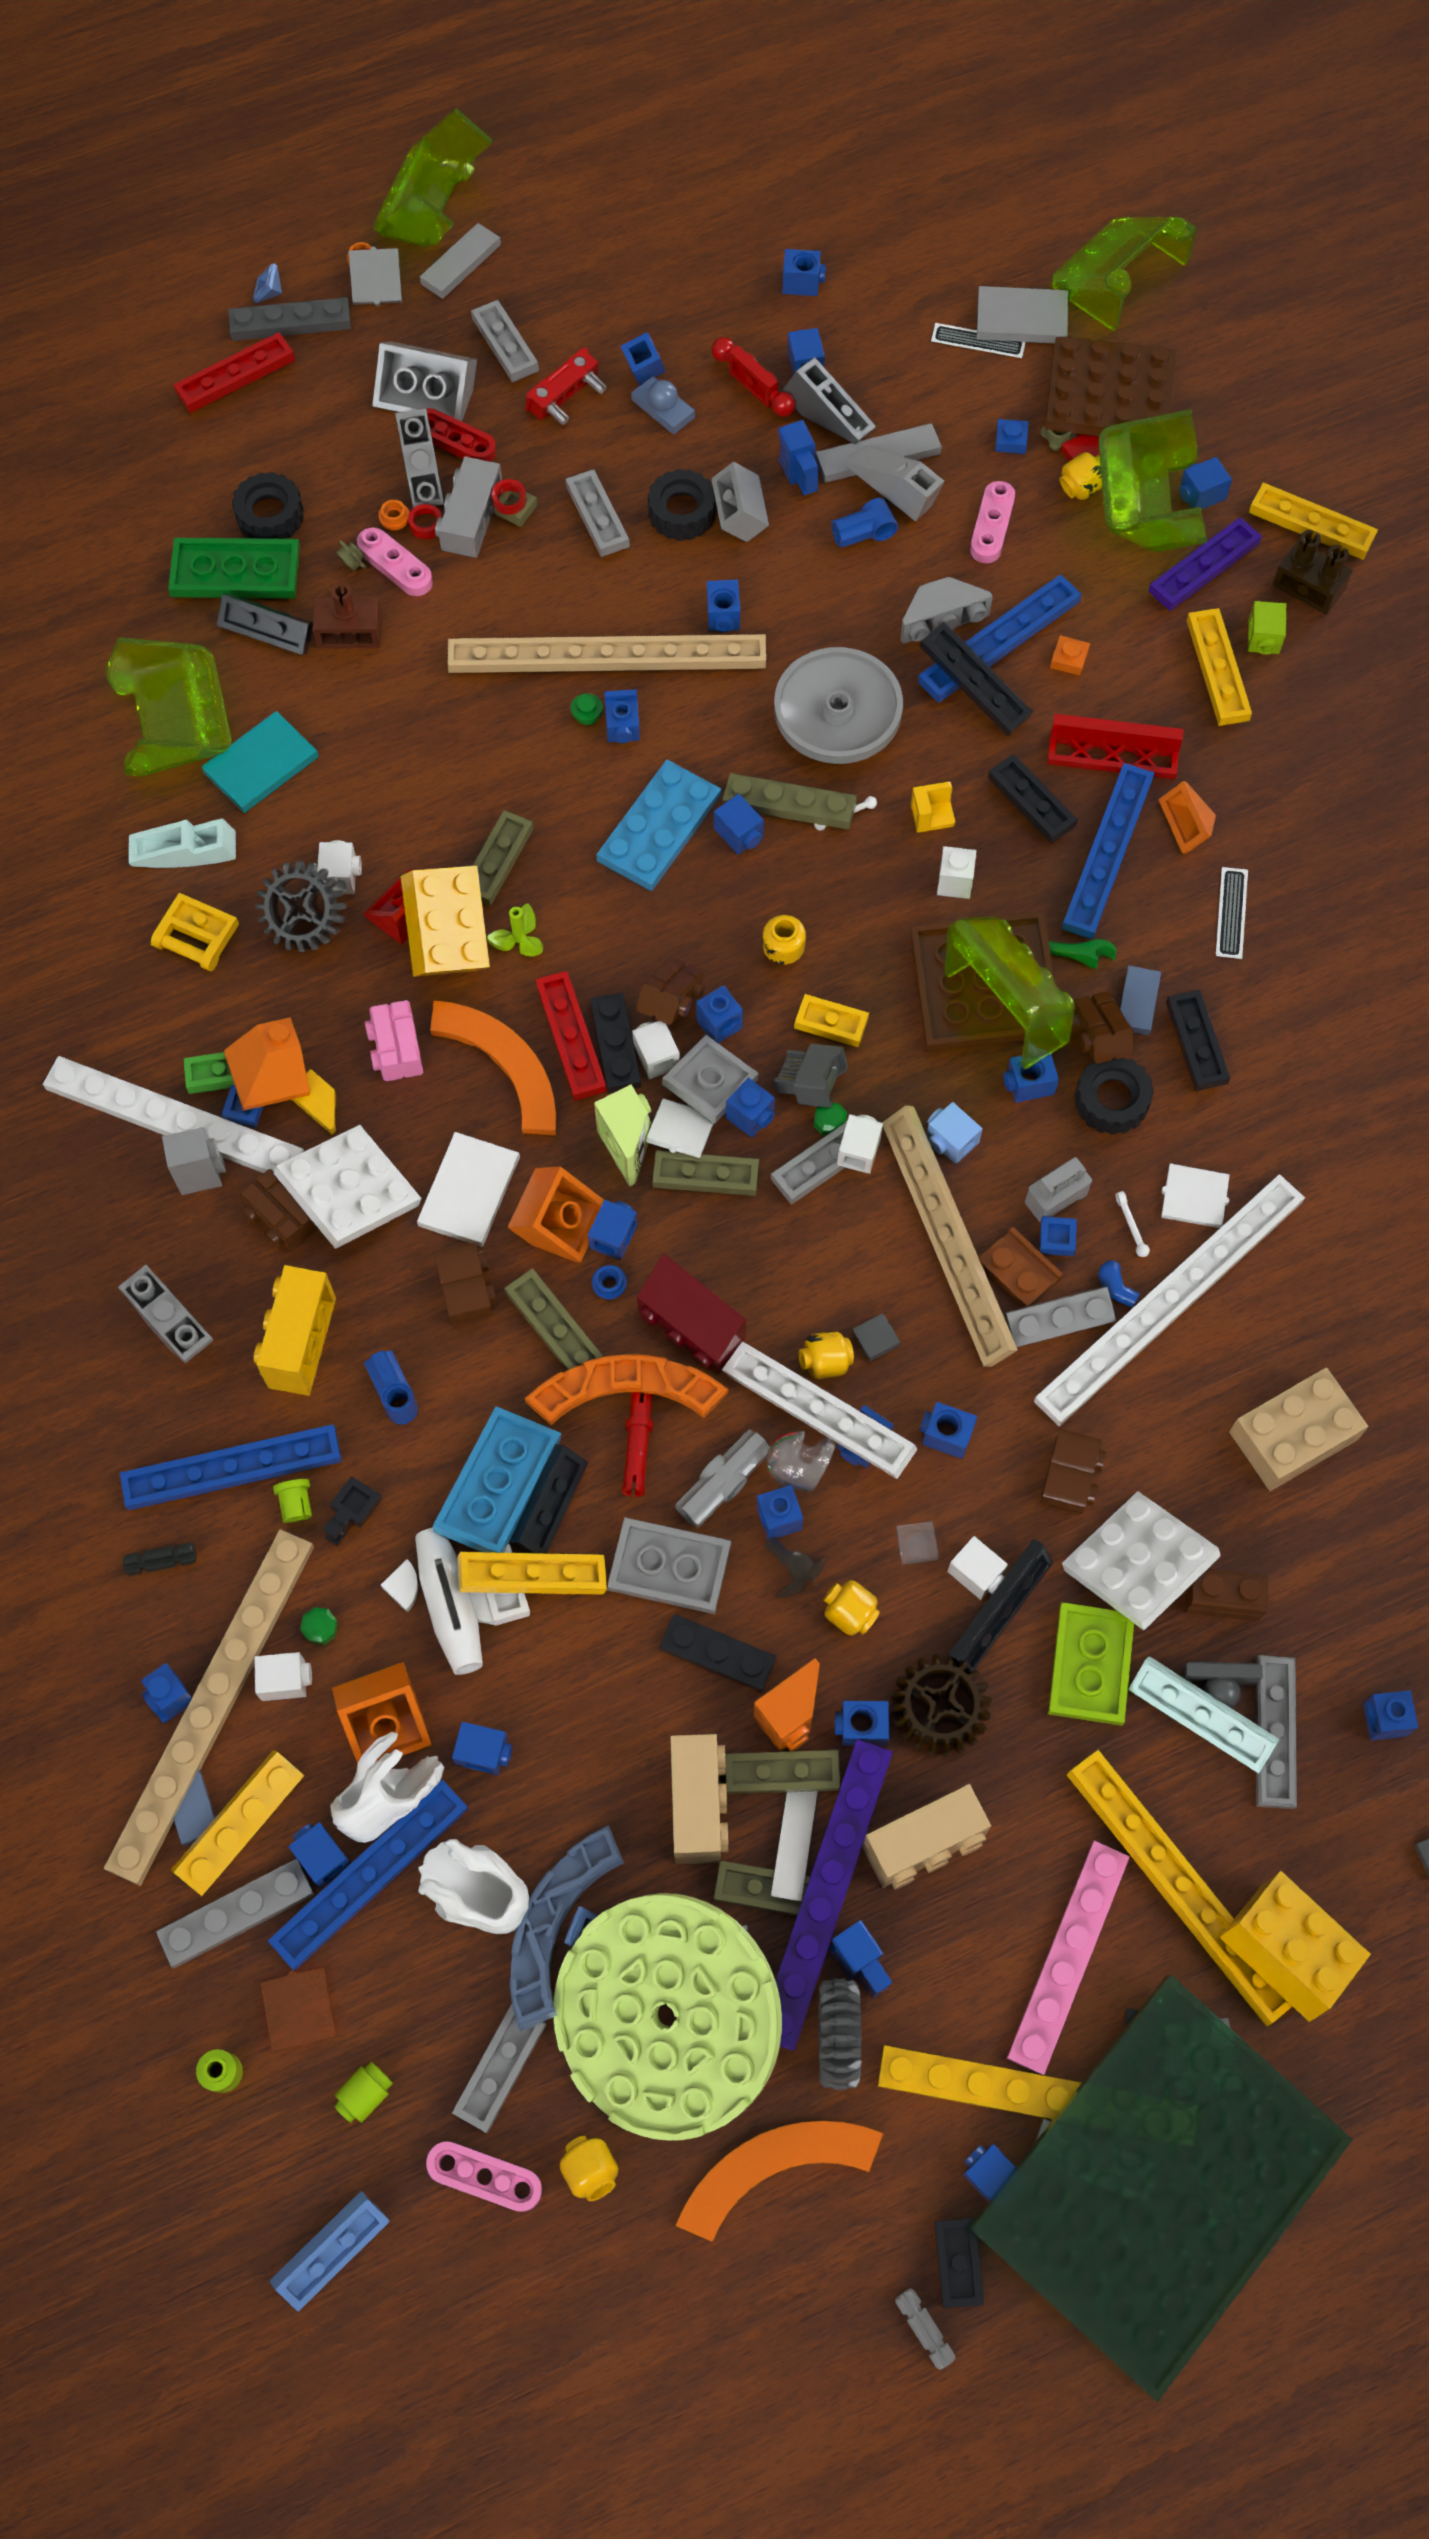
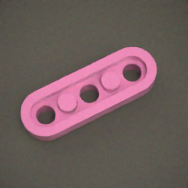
M995 481L990 483L985 489L970 547L972 557L980 563L988 564L995 562L1001 555L1015 500V490L1007 482Z
M367 528L360 532L357 537V546L364 554L363 558L399 588L411 596H422L431 590L433 585L431 571L413 554L379 528Z
M441 2142L435 2145L427 2156V2171L436 2182L519 2212L529 2211L539 2203L542 2197V2183L534 2172L459 2144ZM447 2155H451L455 2160V2166L450 2171H444L441 2167V2160ZM483 2169H489L492 2172V2180L487 2185H482L478 2181V2174ZM521 2182H526L530 2187V2193L524 2199L518 2198L515 2193L516 2186Z

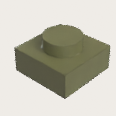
M507 491L501 496L499 502L505 505H512L519 501L520 495L513 491ZM526 492L527 502L522 511L513 515H505L499 513L494 508L495 515L522 527L537 507V497Z

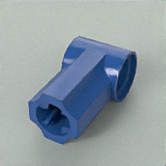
M875 498L867 502L861 511L833 520L831 522V529L837 546L842 548L871 537L876 541L889 539L898 530V524L886 501L883 498Z
M380 1351L371 1355L364 1362V1365L388 1418L395 1424L403 1425L411 1422L417 1415L418 1405L393 1351ZM398 1399L408 1400L402 1407H392V1404Z

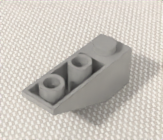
M862 446L844 464L915 522L933 506L944 483L942 478L920 461L867 446Z

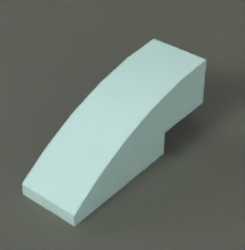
M223 818L195 826L188 820H183L129 835V864L135 867H191L236 859V831Z

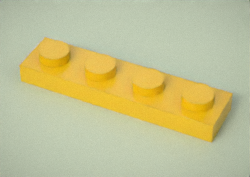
M1264 482L1249 510L1250 514L1299 534L1306 530H1314L1311 539H1314L1315 534L1319 533L1321 543L1331 547L1341 545L1340 551L1346 548L1350 555L1364 560L1378 531L1374 527Z
M1220 609L1188 613L1186 621L1218 725L1250 721L1252 711Z
M460 1552L457 1557L459 1592L603 1595L607 1590L604 1555Z
M273 1750L172 1867L171 1871L198 1894L203 1896L305 1775L277 1751Z

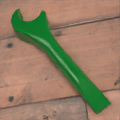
M1095 939L1083 943L1048 941L1051 955L1075 959L1092 969H1097L1099 956H1107L1113 961L1116 958L1117 949L1115 945L1103 939Z

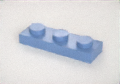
M361 2191L270 2280V2283L299 2312L390 2222L389 2219Z

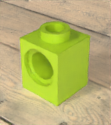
M1254 601L1248 619V652H1258L1265 655L1280 654L1286 637V603Z

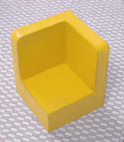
M951 782L913 787L911 809L917 833L949 828L955 825V817L950 801L952 794Z

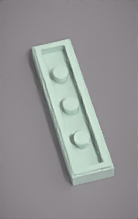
M1150 1656L1144 1661L1128 1689L1257 1773L1262 1770L1280 1740Z

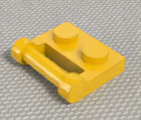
M178 893L154 931L151 945L160 950L164 948L200 963L201 968L213 971L218 964L220 954L238 927L239 922L237 917ZM175 929L209 945L204 951L170 936V934Z

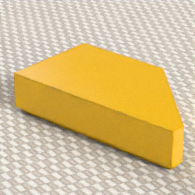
M310 1069L306 1073L310 1095L291 1100L333 1135L336 1132V1092Z

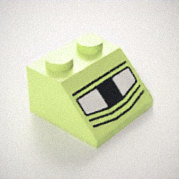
M632 1085L594 1103L597 1132L629 1187L636 1184L649 1144L646 1142V1138L649 1133V1127L652 1125L648 1113L651 1112L649 1103L642 1093L637 1095Z

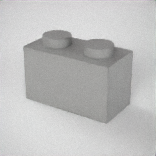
M732 462L712 478L722 530L748 542L769 526L759 475Z
M204 1127L162 1136L167 1167L181 1195L222 1186L220 1174L226 1172L221 1152H218L215 1138L209 1139Z

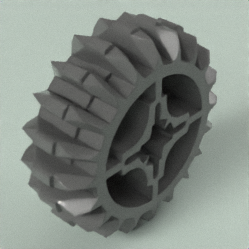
M296 861L294 868L289 862L283 863V872L278 868L273 869L271 873L274 880L264 878L262 881L268 888V891L258 890L257 895L265 898V901L255 906L256 909H264L265 915L258 917L259 923L268 922L270 924L265 928L264 933L269 935L277 932L273 940L275 944H280L285 940V949L292 950L297 945L299 952L306 951L308 945L312 950L319 949V940L324 944L330 943V936L327 932L334 935L340 932L333 923H343L345 921V917L337 914V910L347 908L346 903H337V897L344 895L343 890H333V887L338 883L337 878H331L326 881L329 870L322 868L317 873V864L314 862H310L307 868L304 861ZM297 878L311 882L299 894L284 888L290 881ZM319 891L324 899V913L318 909L316 904L317 897L320 894ZM278 899L286 908L283 919L279 915ZM304 900L303 907L306 909V912H298L300 907L296 903L297 901ZM303 919L318 925L316 929L308 934L292 931L293 927L299 925Z
M833 1978V1980L823 1981L819 1987L818 2059L820 2083L823 2088H833L834 2090L856 2088L860 2082L862 2053L860 1990L855 1981Z

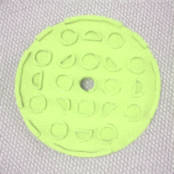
M670 1893L648 1894L624 1901L602 1912L582 1930L583 1933L577 1939L572 1949L567 1952L555 1987L554 2006L557 2012V2016L554 2017L555 2034L559 2051L564 2052L566 2061L572 2071L571 2079L589 2103L594 2102L609 2116L608 2120L640 2136L668 2141L686 2140L700 2137L725 2126L742 2114L761 2093L770 2078L780 2048L782 2034L781 2002L774 1975L763 1952L750 1934L735 1919L721 1909L690 1896ZM667 2004L674 2012V2016L677 2017L672 2026H666L660 2022L658 2010L661 2005Z

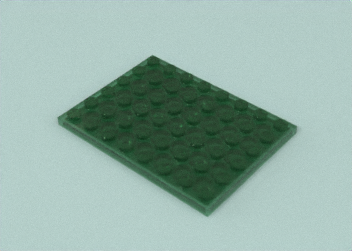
M1166 1975L968 2228L1154 2401L1159 2402L1353 2139L1172 1975Z

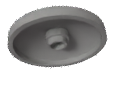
M830 647L803 655L785 670L775 690L774 715L781 734L794 749L809 758L833 764L853 763L875 755L891 742L899 729L902 719L903 695L900 684L893 672L876 657L852 648Z

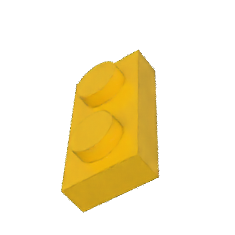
M805 994L795 1020L794 1029L859 1048L869 1019V1013Z

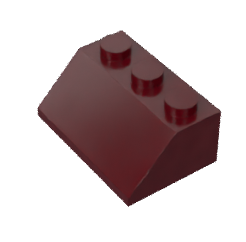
M663 1254L637 1296L638 1314L649 1325L654 1326L657 1324L666 1332V1338L678 1348L684 1346L692 1353L693 1360L705 1370H708L710 1367L718 1374L741 1342H745L746 1319L667 1255Z

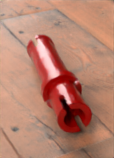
M631 1392L630 1418L626 1419L625 1422L628 1438L621 1491L622 1494L631 1497L633 1482L636 1483L635 1497L645 1495L649 1433L653 1432L654 1424L650 1420L654 1394L644 1393L642 1403L640 1402L641 1392Z

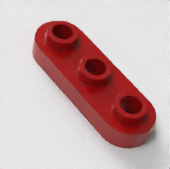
M426 408L429 426L432 428L430 432L433 445L462 459L469 457L489 462L495 459L497 453L496 444L491 435L436 409Z

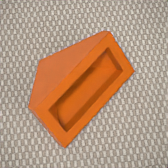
M1181 782L1158 799L1183 854H1187L1211 837L1216 814L1187 782Z

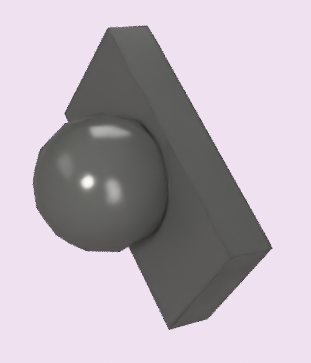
M1188 1662L1181 1670V1677L1192 1684L1204 1685L1206 1693L1232 1709L1240 1700L1241 1690L1239 1686H1256L1263 1678L1262 1665L1257 1663Z

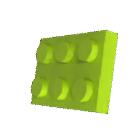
M1061 1602L1048 1707L1049 1715L1123 1726L1125 1723L1134 1623L1116 1610Z

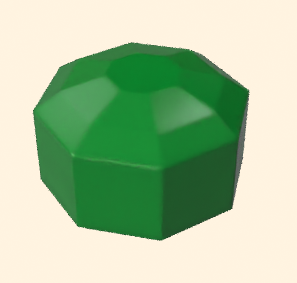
M833 1102L831 1108L819 1106L815 1111L814 1127L822 1136H827L846 1123L847 1112L840 1103Z
M314 1607L303 1615L300 1630L310 1644L326 1645L336 1637L338 1622L329 1609Z

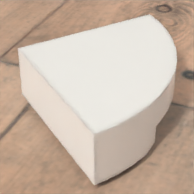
M408 1559L381 1584V1587L407 1613L413 1607L418 1592L417 1575Z

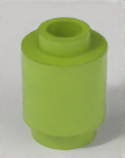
M215 2049L208 2051L200 2058L196 2068V2075L199 2083L204 2088L216 2093H227L235 2089L240 2083L243 2068L240 2060L235 2055L224 2050ZM221 2063L223 2071L219 2077L214 2078V2068L217 2064Z
M371 2061L365 2068L360 2066L334 2094L339 2100L334 2107L349 2123H352L355 2118L362 2123L389 2095L387 2090L393 2085V2082Z

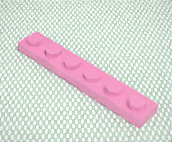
M1095 1840L1092 1842L1012 2042L1007 2060L1036 2074H1045L1130 1856Z

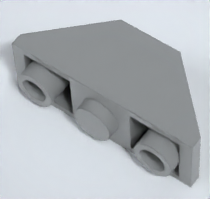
M426 408L395 413L413 508L421 504L443 505V496Z
M951 577L921 585L902 620L900 640L902 644L923 640L943 621L952 630L969 622H979L985 617L990 616L993 596L990 591Z
M147 1265L143 1266L118 1286L147 1325L170 1351L184 1363H187L214 1341Z

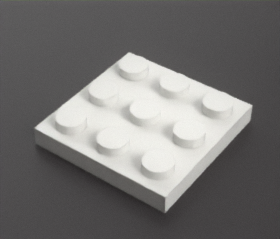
M361 1125L275 1166L274 1175L335 1249L418 1207L421 1201L418 1193Z
M1137 1491L1080 1545L1062 1565L1065 1572L1142 1630H1145L1221 1555L1217 1546Z

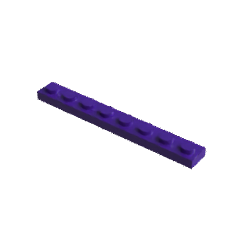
M858 1739L856 1740L776 1978L782 2012L780 2047L792 2052L795 2050L893 1753Z

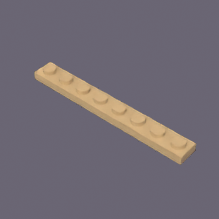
M905 1105L882 1122L883 1128L983 1366L992 1367L1018 1349L914 1106Z

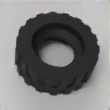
M676 469L673 472L668 471L663 476L655 479V483L651 484L649 488L650 493H648V516L652 527H655L660 535L663 534L666 538L677 539V541H683V539L692 540L694 537L702 536L706 530L711 528L712 522L715 520L716 499L714 489L708 479H705L702 474L688 469L687 471ZM686 495L696 500L697 508L692 513L678 515L669 512L667 501L674 496Z
M274 472L258 473V475L250 476L246 481H242L238 489H235L234 499H232L233 511L240 531L244 532L247 538H290L301 527L300 523L304 519V510L298 487H295V483L291 479L288 480L286 476L282 474L277 475ZM275 498L283 503L282 512L273 517L261 518L257 517L253 512L254 505L264 499Z
M1113 1057L1112 1061L1099 1064L1093 1060L1091 1065L1088 1064L1084 1068L1075 1091V1107L1079 1110L1080 1118L1084 1119L1089 1127H1094L1101 1133L1107 1132L1111 1135H1116L1120 1132L1127 1133L1132 1128L1135 1129L1139 1126L1141 1120L1145 1119L1152 1102L1154 1092L1153 1087H1151L1152 1080L1150 1076L1146 1074V1070L1142 1065L1139 1066L1132 1059H1116ZM1109 1080L1122 1082L1130 1091L1131 1098L1129 1103L1121 1109L1113 1110L1106 1108L1097 1097L1099 1086Z

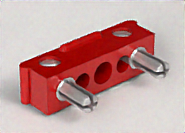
M588 348L580 349L527 392L525 407L527 412L531 411L541 421L551 414L564 425L568 422L569 416L559 408L587 384L592 386L599 394L606 390L607 386L597 377L599 362L588 353Z

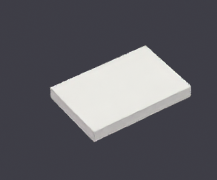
M455 1132L417 1220L418 1226L464 1242H475V1245L483 1247L520 1159L519 1152Z

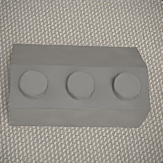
M392 341L382 342L379 345L372 406L398 412L433 408L462 421L474 388L477 359Z

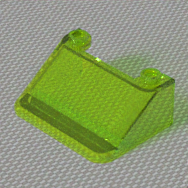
M1180 217L1115 218L1053 274L1052 287L1054 290H1068V300L1114 331L1119 326L1124 298L1131 290L1129 274L1123 269L1150 244H1153L1182 265H1186L1190 261L1197 227Z
M119 637L105 668L106 677L109 684L118 694H135L143 739L137 741L134 749L129 751L124 759L125 775L147 776L225 753L231 745V735L213 654L207 648L196 644Z

